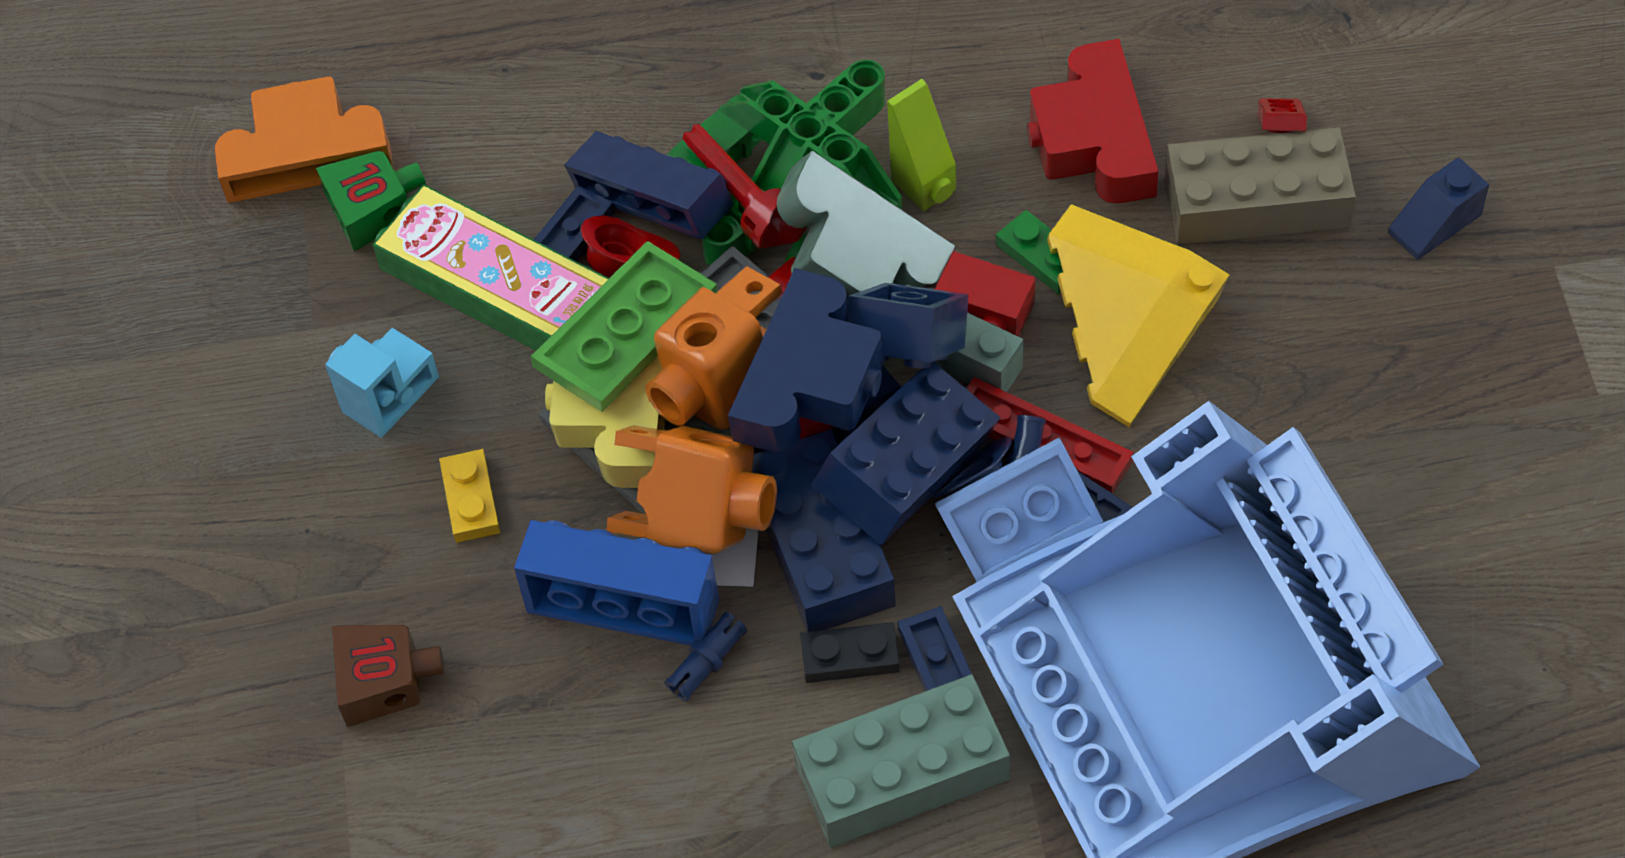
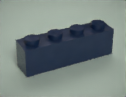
M595 131L564 164L575 188L579 185L613 202V206L616 209L701 240L734 205L726 188V180L718 171L712 168L705 169L693 165L680 157L673 158L664 155L648 146L641 147L619 136L612 137Z

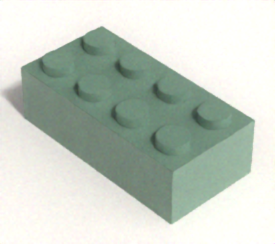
M972 674L792 741L796 769L830 848L1010 780V754Z

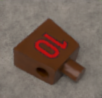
M405 625L332 626L337 704L346 726L357 725L416 706L420 702L418 678L444 674L441 647L436 646L415 650L409 628Z

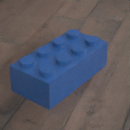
M530 520L514 567L527 613L690 646L696 640L701 641L711 630L719 604L712 555L705 554L703 551L693 547L678 549L662 546L656 541L647 538L632 540L616 537L612 533L601 529L585 531L570 528L565 523L554 520L547 521L546 523Z

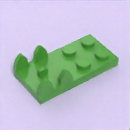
M647 241L531 355L532 367L603 412L658 356L654 342V334L657 329L701 287L716 293L717 284Z

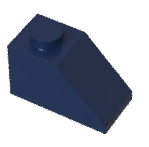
M1458 157L1424 181L1388 227V233L1412 256L1419 260L1482 215L1489 183Z

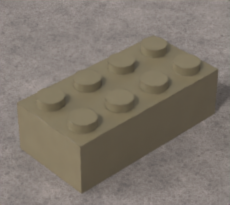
M1340 127L1167 144L1165 179L1177 245L1351 227L1356 196Z

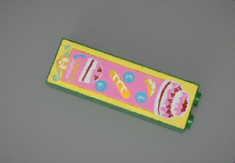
M425 184L422 185L414 196L409 197L403 203L400 213L388 227H384L379 231L375 242L372 244L380 270L535 351L609 279Z

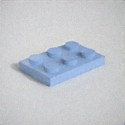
M1060 438L935 503L976 582L1030 554L1103 522Z

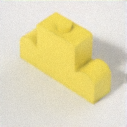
M658 356L603 412L553 381V384L546 385L545 404L547 411H550L549 422L557 445L562 448H594L604 480L614 487L638 488L639 479L646 476L652 469L655 452L614 444L616 431L633 425L665 430L666 419L653 407L645 390L646 384L662 370Z

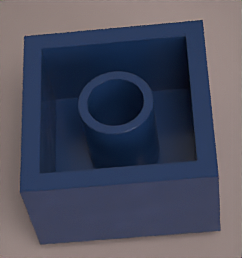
M885 282L849 295L847 322L880 331L884 361H887L889 357L903 359V365L927 368L931 366V362L946 360L949 354L965 348L969 294Z

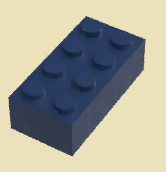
M931 362L930 367L922 368L830 452L811 486L882 546L980 450L1001 418L935 362Z
M831 429L799 439L788 450L780 452L766 450L756 453L753 459L752 473L773 476L776 480V506L772 521L766 531L806 632L827 630L896 606L894 578L880 544L811 486L830 452L838 446Z

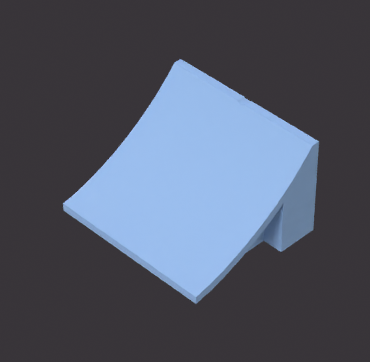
M1208 401L1131 456L1152 492L1149 497L1125 514L1095 525L1030 554L952 596L1087 858H1242L1338 817L1414 791L1465 778L1480 768L1474 755L1426 679V676L1444 665L1302 434L1294 427L1267 445Z

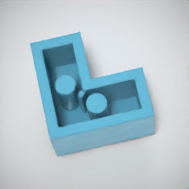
M391 328L382 339H378L372 344L354 334L344 345L338 346L332 352L325 364L342 413L380 438L394 426L439 378L433 354L394 328Z

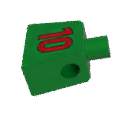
M381 151L316 168L324 194L353 251L375 240L379 231L389 226L400 213L403 203L407 200V193L421 188L423 184L426 185L425 178L417 162L394 171L385 153Z

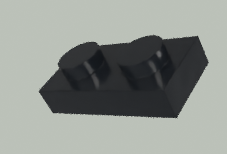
M894 622L800 633L806 683L900 672Z

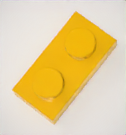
M479 449L439 458L455 542L459 543L500 534L484 450Z

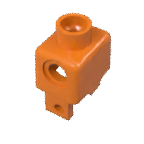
M746 266L716 293L701 287L657 329L654 334V342L662 370L646 384L645 390L649 401L663 418L672 424L683 426L690 418L695 416L715 429L726 430L730 428L728 420L729 411L767 330L760 326L756 317L782 294L780 284ZM754 291H761L758 294H750Z
M635 425L616 431L614 445L655 452L652 469L638 481L637 502L644 508L646 514L623 511L608 517L606 531L651 539L662 546L678 549L693 547L703 551L705 554H717L741 543L746 535V528L765 531L768 528L775 511L777 485L773 476L752 473L753 446L735 442L730 436L685 425L669 431Z

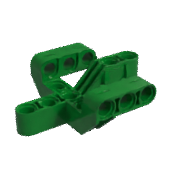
M864 59L851 64L807 103L774 80L743 86L739 94L731 98L726 104L721 105L715 113L701 124L736 163L743 157L747 159L751 156L752 149L762 140L769 144L751 179L763 191L773 188L781 189L791 167L809 152L813 151L902 210L901 194L871 149L853 136L874 118L885 105V72L883 67L873 60ZM683 140L667 154V156L673 158L680 157L688 163L707 169L705 164ZM732 194L730 197L734 205L702 239L703 257L708 266L732 246L745 257L753 254L757 249L756 245L742 231L740 223L745 209ZM808 231L802 235L798 242L792 245L786 256V262L792 257H797Z

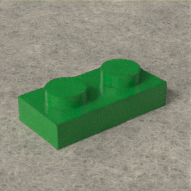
M1025 210L996 234V245L1055 293L1059 294L1061 290L1057 278L1060 273H1063L1058 253L1051 254L1047 237L1052 230L1029 211Z

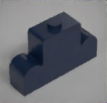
M797 268L794 269L729 411L728 420L733 441L768 451L780 452L793 447L800 439V417L846 430H853L857 426L869 396L875 397L879 391L882 380L881 368L884 363L883 348L879 330L847 322V294L845 287L840 281L821 274Z

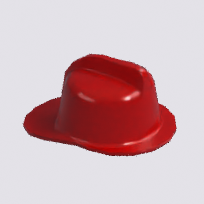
M605 215L592 216L584 220L581 226V235L588 244L587 261L594 271L608 278L625 264L647 241L678 260L681 256L679 248L671 241L638 229L618 218Z

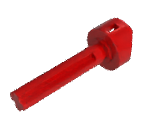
M700 124L693 125L690 132L684 133L682 139L707 168L718 171L724 177L727 183L726 188L745 209L740 225L742 231L758 249L799 241L807 227L795 228L788 225L781 218L776 204L781 189L773 188L767 191L760 189Z

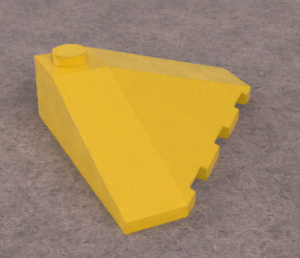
M1071 204L1047 237L1051 254L1058 253L1063 273H1060L1057 279L1065 308L1073 307L1078 327L1073 328L1072 335L1080 363L1087 362L1093 382L1087 386L1090 403L1125 426L1130 427L1218 301L1229 274L1190 250Z

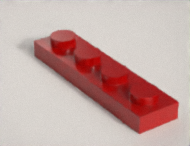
M974 377L966 388L1001 418L988 436L989 438L997 440L1003 437H1011L1012 444L1010 448H1013L1017 415L1043 418L1046 420L1043 428L1041 447L1060 438L1076 470L1112 494L1133 462L1131 457L1134 455L1133 451Z

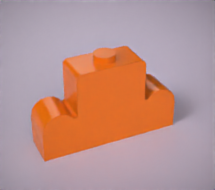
M332 77L291 82L286 85L253 91L251 93L255 132L250 133L243 129H233L220 136L215 144L218 179L227 203L319 186L321 182L316 168L376 151L384 152L393 168L390 143L380 112L375 107L369 105H358L350 108L343 115L342 106Z

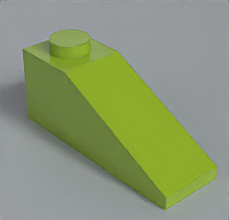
M920 79L887 101L891 180L922 211H925L935 203L939 204L946 201L956 190V163L928 85L923 79Z

